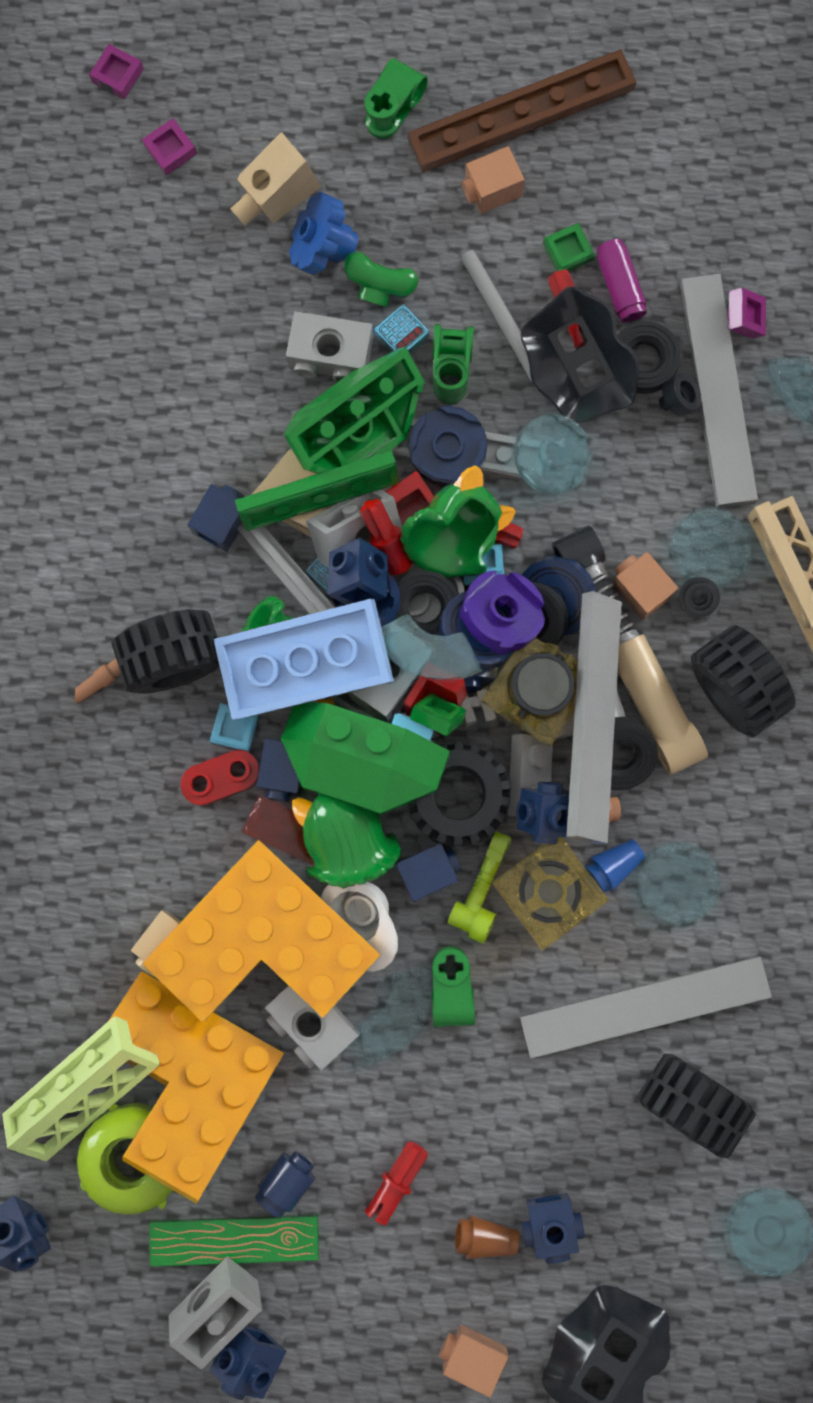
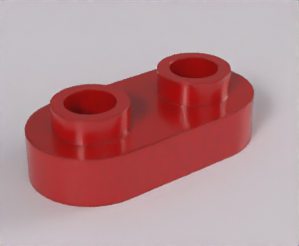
M234 750L187 769L181 778V792L189 802L195 805H210L251 789L258 780L259 763L247 751ZM236 763H243L246 767L245 774L241 777H234L232 775V767ZM200 777L206 778L207 788L202 792L195 791V780Z

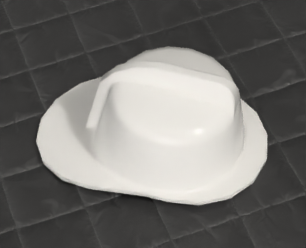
M370 882L362 885L355 884V886L345 889L328 885L323 890L321 898L381 954L367 971L374 972L386 968L394 960L397 953L398 936L394 924L389 917V903L385 894L378 886Z

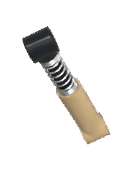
M590 525L552 542L555 556L578 562L590 574L597 593L616 599L618 594L613 593L611 589L613 584H609L606 580L608 574L603 566V562L606 561L605 552L598 536ZM621 609L618 673L646 727L656 741L658 758L666 772L672 776L708 758V752L698 730L688 721L644 634L638 635L639 633L636 629L632 630L631 626L633 623H629L626 618L628 613L624 614Z

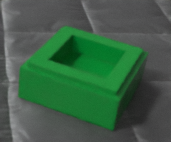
M579 222L543 238V245L556 271L566 269L570 272L595 259V254Z
M431 693L413 706L410 719L447 736L463 723L467 710Z

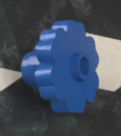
M318 192L310 197L306 210H302L299 213L292 230L294 241L289 250L292 266L315 275L318 271L321 272L325 269L328 260L335 263L339 261L345 262L346 257L356 251L358 235L352 231L350 225L343 223L345 210L341 200L323 192Z

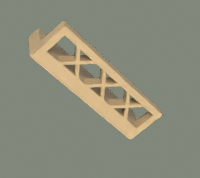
M790 496L772 505L768 501L754 507L748 515V519L813 653V591L809 584V580L813 581V537L794 497ZM786 508L794 523L789 536L785 534L775 514ZM797 531L802 540L794 538ZM791 545L807 550L811 558L807 571L802 570Z

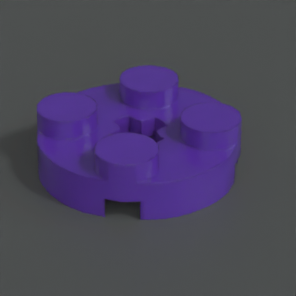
M498 570L488 571L478 576L464 595L459 615L474 638L489 647L494 653L506 655L510 651L520 650L528 646L539 634L545 621L542 612L544 602L536 586L524 576L513 572L508 576L496 574ZM495 604L499 607L507 605L511 609L508 614L510 618L499 615Z

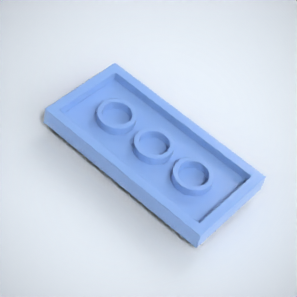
M368 599L213 639L232 720H239L394 682L375 599Z

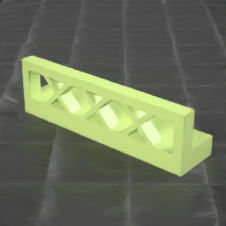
M114 1016L2 1114L7 1148L47 1162L160 1065L158 1055L133 1045L128 1022ZM128 1060L138 1063L133 1068L116 1071ZM111 1086L103 1093L88 1096L94 1089ZM83 1110L76 1117L59 1120L67 1113ZM54 1135L45 1144L35 1142L37 1138Z

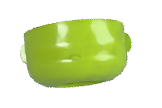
M133 1103L118 1106L113 1104L108 1112L93 1122L85 1132L79 1145L77 1168L81 1189L86 1191L88 1196L101 1208L112 1213L124 1215L141 1214L157 1206L162 1210L166 1206V1199L173 1193L172 1189L148 1175L139 1178L126 1177L119 1172L114 1162L116 1147L123 1140H133L154 1107L152 1105Z

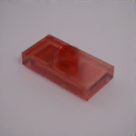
M258 795L240 832L314 866L315 862L305 847L303 827L296 820L293 810Z

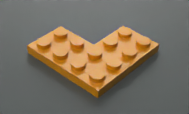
M258 840L142 964L202 1022H205L261 961L266 963L323 1018L381 954L269 848Z
M141 971L110 1019L116 1016L126 1020L132 1044L158 1055L160 1065L148 1076L166 1085L123 1155L122 1161L197 1204L284 1053L214 1012L205 1022H202L160 981ZM128 1060L126 1062L133 1067H135L138 1064L131 1060Z

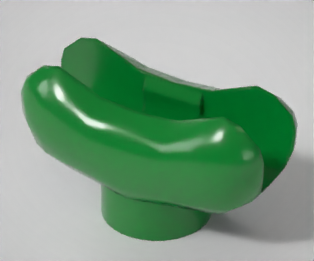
M353 252L345 259L344 272L346 277L350 281L361 285L357 298L387 307L391 295L406 298L417 288L418 276L410 268L391 269L372 262L362 252Z

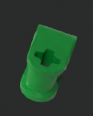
M396 58L389 60L379 79L367 93L364 100L367 113L366 127L373 137L387 139L398 131L408 114L423 97L428 84V76Z
M441 324L434 325L432 360H434L433 392L437 399L443 403H457L467 393L469 363L472 362L474 326H468L466 330L443 329ZM452 375L456 376L460 382L455 385H446L441 379Z
M455 946L442 947L436 952L432 962L434 1028L475 1025L473 988H471L470 965L467 955L463 950ZM454 955L456 962L463 963L462 968L456 969L455 976L452 977L447 976L445 969H439V964L445 963L446 956Z

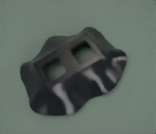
M567 287L523 325L520 335L527 353L533 385L553 403L565 420L570 423L587 422L610 412L627 408L633 404L637 393L639 362L633 349L617 337L615 314L607 303L580 288ZM573 324H578L587 338V343L572 353H566L558 340V333ZM596 359L600 362L606 377L594 386L586 388L582 385L576 370L588 361Z
M601 1285L595 1288L587 1299L557 1327L552 1353L542 1376V1384L545 1390L559 1403H643L645 1382L650 1377L664 1370L670 1359V1322L667 1312L663 1308L631 1295L618 1287ZM616 1328L621 1329L636 1340L634 1350L625 1361L618 1359L604 1349L606 1340ZM593 1366L598 1367L614 1379L613 1385L602 1399L595 1397L581 1386L582 1380Z

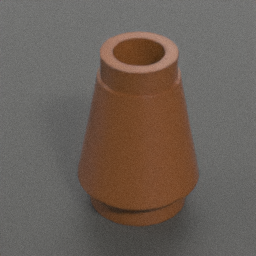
M472 1215L468 1219L460 1218L458 1220L455 1233L456 1254H463L466 1259L517 1255L519 1247L518 1229H510V1227Z

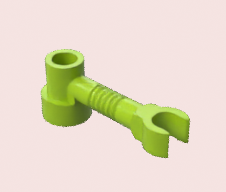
M498 831L495 832L484 862L480 868L481 871L477 875L476 882L469 893L466 903L463 904L457 901L447 924L469 933L468 938L482 944L485 943L497 915L482 908L487 891L491 887L490 884H492V880H494V876L512 841L511 837Z

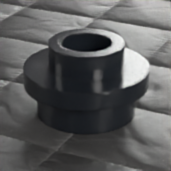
M694 577L686 581L681 587L679 602L687 614L693 617H705L713 613L718 607L720 592L716 584L710 579ZM699 589L706 592L705 601L699 604L692 601L693 592Z

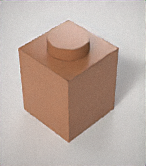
M507 146L466 163L465 180L461 184L467 201L470 204L475 202L480 214L522 197L525 179L510 147Z
M648 552L638 559L634 554L631 555L615 569L619 575L616 576L613 582L614 588L642 621L671 599L679 589Z
M460 1324L456 1335L448 1333L440 1350L439 1358L444 1360L443 1375L491 1398L508 1359L507 1346Z

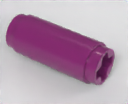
M619 238L604 242L596 249L598 253L597 259L616 315L620 317L622 323L630 322L631 318L633 320L640 319L647 314V304L627 246Z

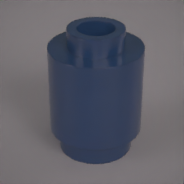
M294 1151L292 1155L283 1152L258 1184L260 1190L255 1195L256 1201L265 1210L278 1218H281L286 1211L291 1212L316 1179L311 1172L314 1165L297 1151Z

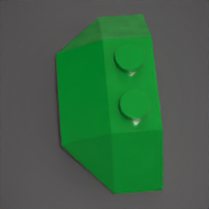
M399 348L352 371L297 411L283 435L302 468L316 474L391 451L408 436L416 411L418 394L422 392L425 381L407 348Z
M308 702L293 706L281 736L282 743L304 789L381 815L420 797L437 792L450 755L449 750L408 729L335 705L320 702Z

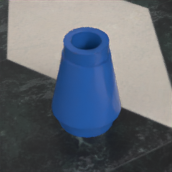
M630 839L627 842L589 857L587 860L588 864L582 867V872L589 885L598 894L601 895L606 891L613 892L639 863L645 859V855L638 843Z

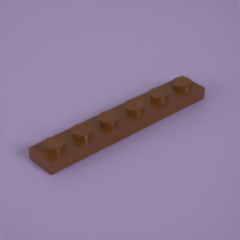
M622 49L409 131L408 141L422 173L631 92L635 90L636 80Z

